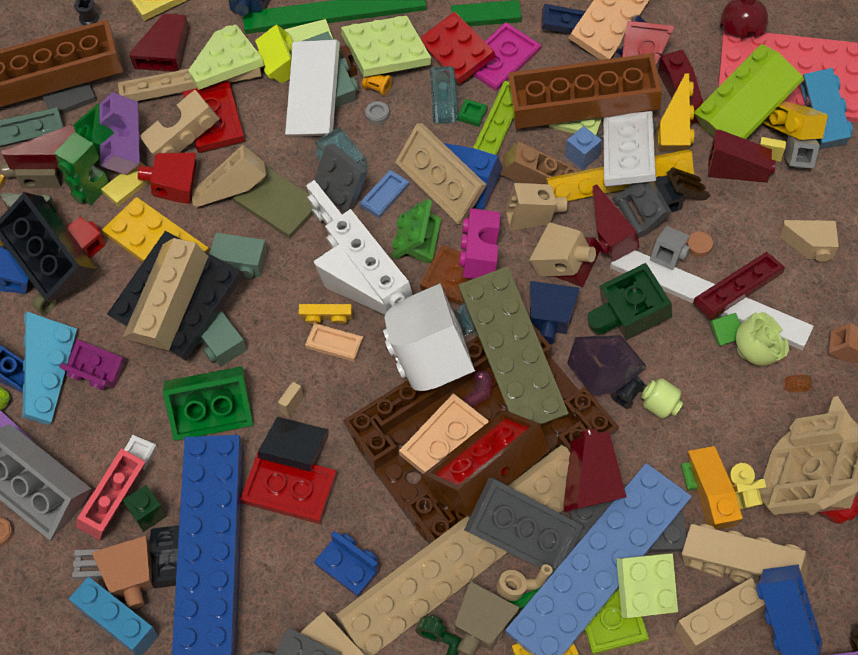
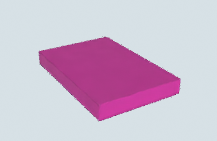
M505 22L485 41L494 50L496 57L472 76L497 91L502 87L504 81L509 80L508 73L519 71L541 50L542 45Z

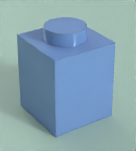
M583 126L567 139L565 156L584 170L600 156L602 140Z

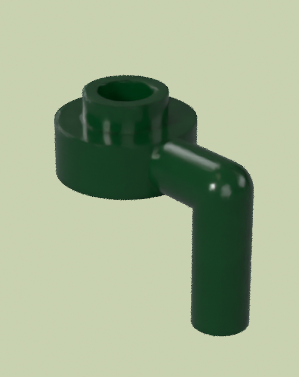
M432 615L419 619L415 629L419 636L449 645L446 655L459 654L456 649L462 639L446 631L447 629L441 619Z

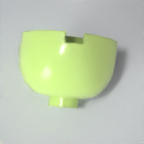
M755 312L741 322L736 332V344L739 355L758 366H768L786 357L789 352L787 338L782 340L779 334L782 331L781 326L773 317L765 312L759 314Z

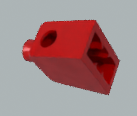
M158 153L155 155L153 167L139 165L137 178L141 181H150L151 194L155 197L190 204L196 171V153Z

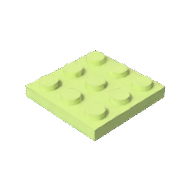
M397 16L390 19L374 20L372 22L341 27V35L349 47L363 77L427 66L431 63V56L407 16Z

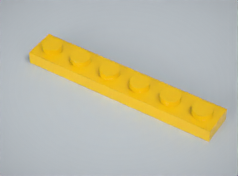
M687 149L655 156L656 177L666 176V172L672 167L694 175L692 151ZM604 166L546 178V184L552 186L554 196L566 197L567 201L593 196V186L596 184L604 193L624 190L630 185L605 186Z

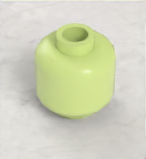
M663 378L656 381L651 380L641 395V398L644 399V408L661 419L668 417L670 414L675 416L683 405V402L680 401V389Z

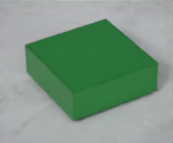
M465 99L457 116V121L480 127L488 110V105Z

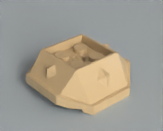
M845 411L795 419L789 427L791 431L779 440L771 452L763 476L766 487L759 489L763 503L773 515L787 513L796 515L808 513L814 515L817 512L851 509L855 495L858 492V424Z

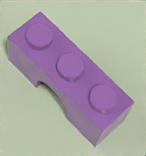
M111 93L99 104L100 124L110 128L115 133L100 145V166L126 175L139 165L141 159L139 154L140 134L138 121L140 115L138 113V102L119 94Z

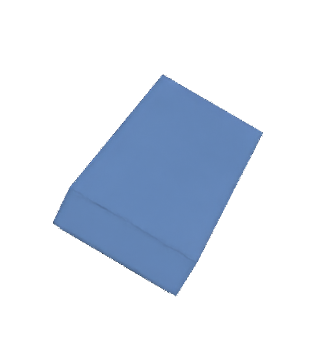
M389 170L362 199L360 207L380 219L410 186L409 181Z

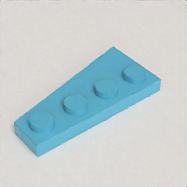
M26 312L24 315L25 359L23 361V371H25L23 384V418L49 425L52 422L65 370L59 367L61 363H68L77 328Z

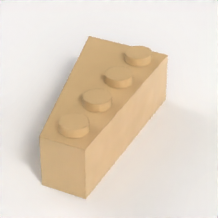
M691 524L682 551L685 566L723 578L724 574L730 575L729 578L738 584L745 582L751 577L757 584L761 579L763 569L798 564L804 584L808 576L806 551L792 544L778 545L762 537L753 539L745 537L737 531L724 532L716 530L713 526L701 524L700 526Z

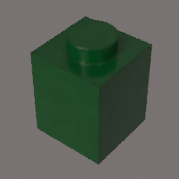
M144 485L122 500L143 532L167 517L161 504L147 485Z

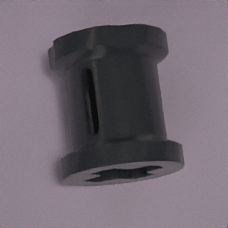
M94 0L75 1L74 8L79 13V21L82 25L93 24L99 20V14L94 9Z
M632 374L623 381L617 390L615 389L611 393V398L625 409H629L633 405V399L639 392H643L646 386L639 377Z

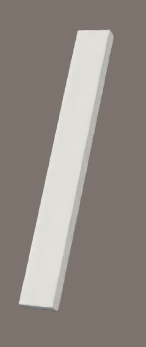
M636 250L614 262L612 261L610 265L611 269L624 274L647 263L665 292L693 303L695 297L715 285L676 267L672 270L650 260V256ZM747 297L720 314L725 316L737 313L739 323L741 324L751 314L765 312L773 317L781 326L782 331L779 334L782 340L787 338L789 345L800 350L804 349L814 327L811 324Z

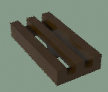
M674 167L666 172L676 192L699 200H706L711 196L709 192L704 191L706 187L700 183L702 180L699 176Z

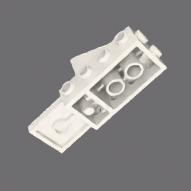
M315 180L307 184L306 187L309 192L307 199L313 207L312 212L319 222L322 220L325 222V228L329 235L326 237V240L332 248L313 261L323 285L337 294L384 315L396 303L412 296L409 281L350 209L341 214Z

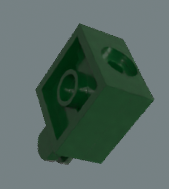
M644 263L599 286L603 305L588 313V325L590 330L597 335L618 327L625 340H628L672 318V303L647 263Z

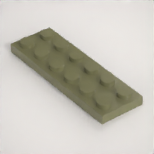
M507 266L458 284L459 291L507 411L540 423L541 426L568 416L569 413L509 267Z

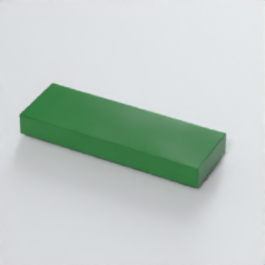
M519 0L451 5V13L455 12L469 26L504 24L505 22L519 23L522 20Z

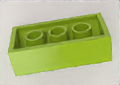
M760 44L694 112V115L703 130L714 136L715 130L718 129L746 139L804 80V77L779 52Z

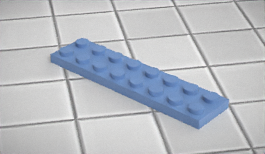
M645 463L624 488L626 497L613 501L507 627L505 634L531 655H565L619 589L616 558L646 555L690 502L692 496Z

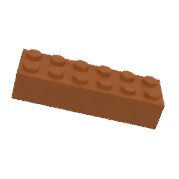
M108 19L1 49L0 107L124 72L116 38Z
M653 53L508 73L515 129L660 110L662 89Z

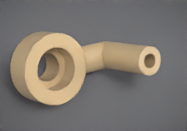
M544 564L536 578L528 579L516 570L504 571L497 582V591L506 600H519L526 590H536L542 587L553 571L552 567ZM507 586H512L514 590L509 589Z

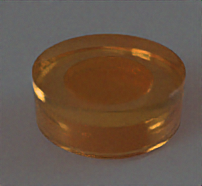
M804 374L788 376L784 379L785 390L787 392H807L813 387L812 377Z

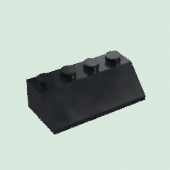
M23 192L0 217V240L46 302H50L81 287L97 270L96 266L43 196Z

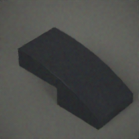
M179 525L151 529L150 553L152 556V584L154 589L176 586Z

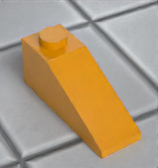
M715 446L688 451V458L694 480L697 484V491L707 525L713 526L716 530L736 527L743 519L735 490Z

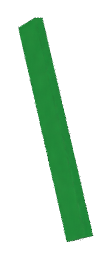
M330 0L263 9L261 12H248L247 15L243 16L245 34L267 32L276 24L282 29H288L326 19L327 23L425 11L426 2L425 0Z

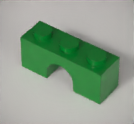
M74 132L54 154L59 163L58 167L64 174V181L71 190V197L78 203L84 201L91 206L103 194L102 188L109 182L105 172L93 166L99 159L94 144Z

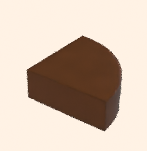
M346 44L340 47L341 59H346L349 66L348 75L353 77L358 74L357 68L351 60L352 53Z

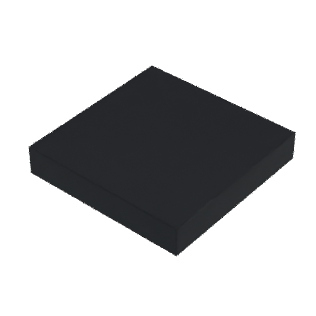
M277 417L258 450V458L311 471L327 439L328 429Z

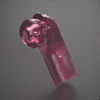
M480 370L474 375L476 380L475 390L463 397L464 402L470 407H474L491 395L493 379L490 373Z

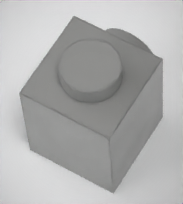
M788 135L783 156L789 166L795 168H814L820 145L816 139L799 140Z
M666 226L656 240L650 260L674 270L680 259L685 260L689 253L690 246L687 245L690 235Z

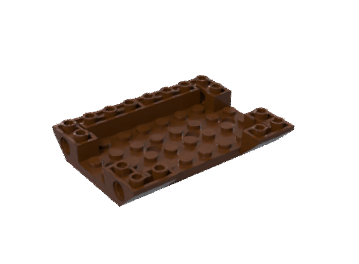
M533 325L569 413L568 416L541 426L550 451L545 455L561 445L568 448L570 452L571 441L582 437V431L597 428L598 433L609 431L612 434L618 430V425L587 388L583 387L578 390L551 358V345ZM478 336L466 343L474 372L437 388L425 391L414 390L407 380L343 420L361 455L421 537L429 544L466 516L437 502L433 498L423 474L399 455V450L453 393L488 421L492 420L503 410L507 411ZM416 472L421 476V480L416 484H410L405 480L407 474Z

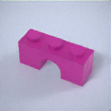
M470 208L469 218H464L462 233L466 234H462L460 249L465 251L460 252L459 266L463 267V277L474 279L496 270L498 245L496 243L499 233L500 212Z

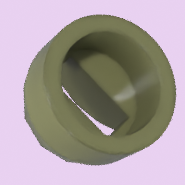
M40 293L37 297L33 298V307L42 315H47L56 306V299L46 302ZM49 305V309H43L44 307Z

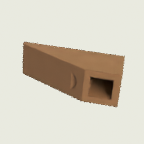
M518 141L504 154L503 168L500 175L518 183L546 184V178L579 172L581 170Z

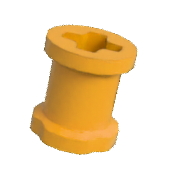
M380 74L363 77L362 86L363 89L367 90L370 88L380 92V95L386 96L391 88L393 79L390 75L386 77Z

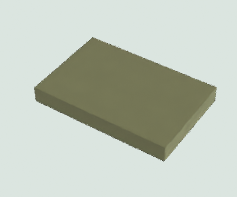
M265 166L266 176L260 184L254 185L249 191L235 195L233 201L291 239L314 215L312 212L313 207L307 199L309 193Z

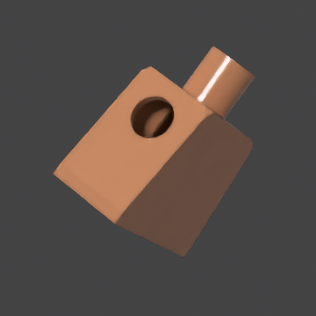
M146 536L92 552L110 594L117 599L125 597L126 605L131 610L144 606L142 591L153 588L150 544Z

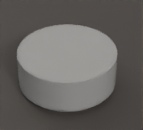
M380 101L370 103L365 109L366 119L372 124L386 122L389 118L388 106Z

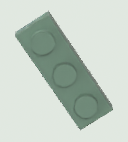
M54 107L1 119L0 146L39 137L63 128L59 108Z

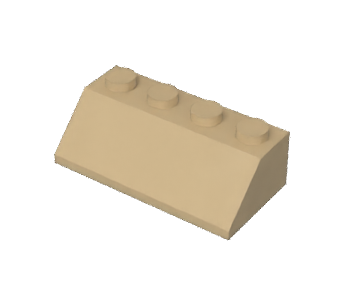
M173 238L162 245L125 330L124 339L165 350L170 349L209 257L196 243Z

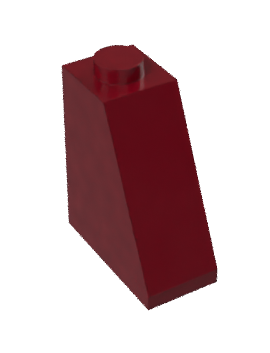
M162 14L131 50L129 56L134 69L167 72L180 70L190 30L186 15Z
M716 129L709 154L708 177L767 183L770 174L774 175L776 160H772V149Z
M597 428L581 432L582 437L571 441L563 503L564 512L626 497L609 431L598 433Z

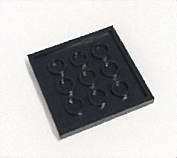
M164 231L107 313L108 316L124 326H128L162 245L173 238H180ZM207 252L205 253L209 257L171 347L167 350L187 361L202 339V335L208 330L244 277L241 270Z

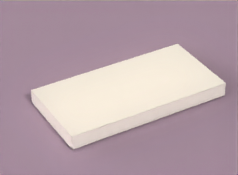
M338 40L293 42L285 135L290 137L333 136L340 48Z
M652 111L603 117L605 186L656 181Z

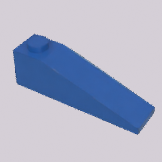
M444 143L487 184L474 205V208L485 210L503 168L499 157L475 148Z

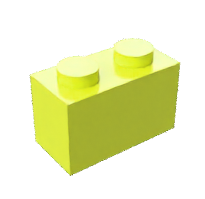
M276 24L256 39L255 42L259 49L257 52L263 58L266 75L272 80L275 79L280 83H285L290 79L293 40L288 32Z

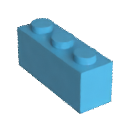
M833 68L803 74L804 80L800 83V88L805 106L828 114L823 139H816L820 145L819 149L846 144L853 134V127L851 122L847 121L845 115L847 106L845 99L841 98L839 93L840 79L838 75L834 74Z
M89 576L69 597L70 602L78 611L133 655H143L159 637L150 624Z

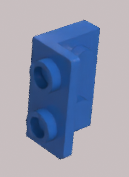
M334 531L331 534L332 541L316 558L314 564L359 598L380 572L377 562L378 558L369 550L365 549L362 551L356 547V542L345 533L340 535Z

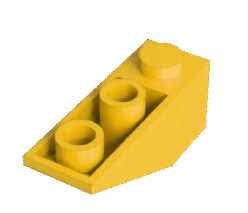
M689 74L684 75L657 127L658 151L687 150L694 143V129H690V120L694 118V106L690 105L689 97L693 96V82H689Z
M783 101L762 123L799 140L823 139L828 114L811 107Z

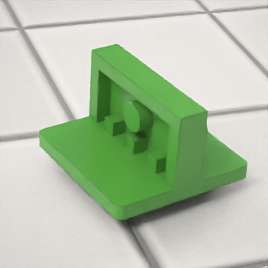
M426 199L399 216L396 224L398 227L396 237L392 242V258L398 259L407 253L424 263L433 261L441 218L430 213L431 200Z

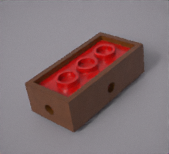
M503 410L427 470L423 476L433 498L437 502L470 517L489 477L509 485L513 480L519 478L530 466L538 462L542 456L550 451L540 423Z

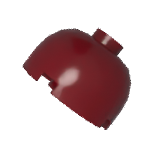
M731 0L723 9L719 25H723L725 32L747 37L748 32H755L754 37L761 36L767 31L768 12L764 4L759 0Z

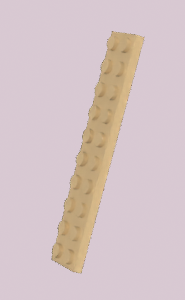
M561 445L508 486L560 513L564 510L563 503L570 456L568 448ZM466 516L337 613L336 616L351 641L364 655H375L417 623L420 618L426 616L508 552L465 531L464 529L470 518Z

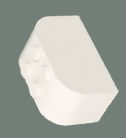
M441 283L405 298V300L396 303L385 314L386 329L383 330L386 338V346L391 356L394 355L396 358V366L401 377H407L414 390L425 391L434 389L475 371L461 327Z

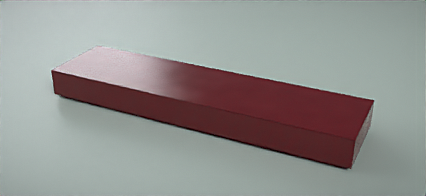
M766 251L695 297L693 304L712 320L781 275L785 267Z

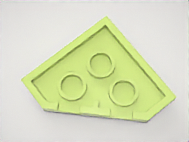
M235 24L214 32L188 71L191 80L200 90L262 67L264 63L263 58Z

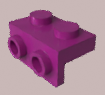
M77 339L68 363H61L59 368L68 371L66 376L79 381L85 378L90 380V386L104 390L105 387L116 386L126 358Z

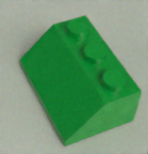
M243 366L164 381L162 392L173 441L182 440L184 437L203 436L254 426Z

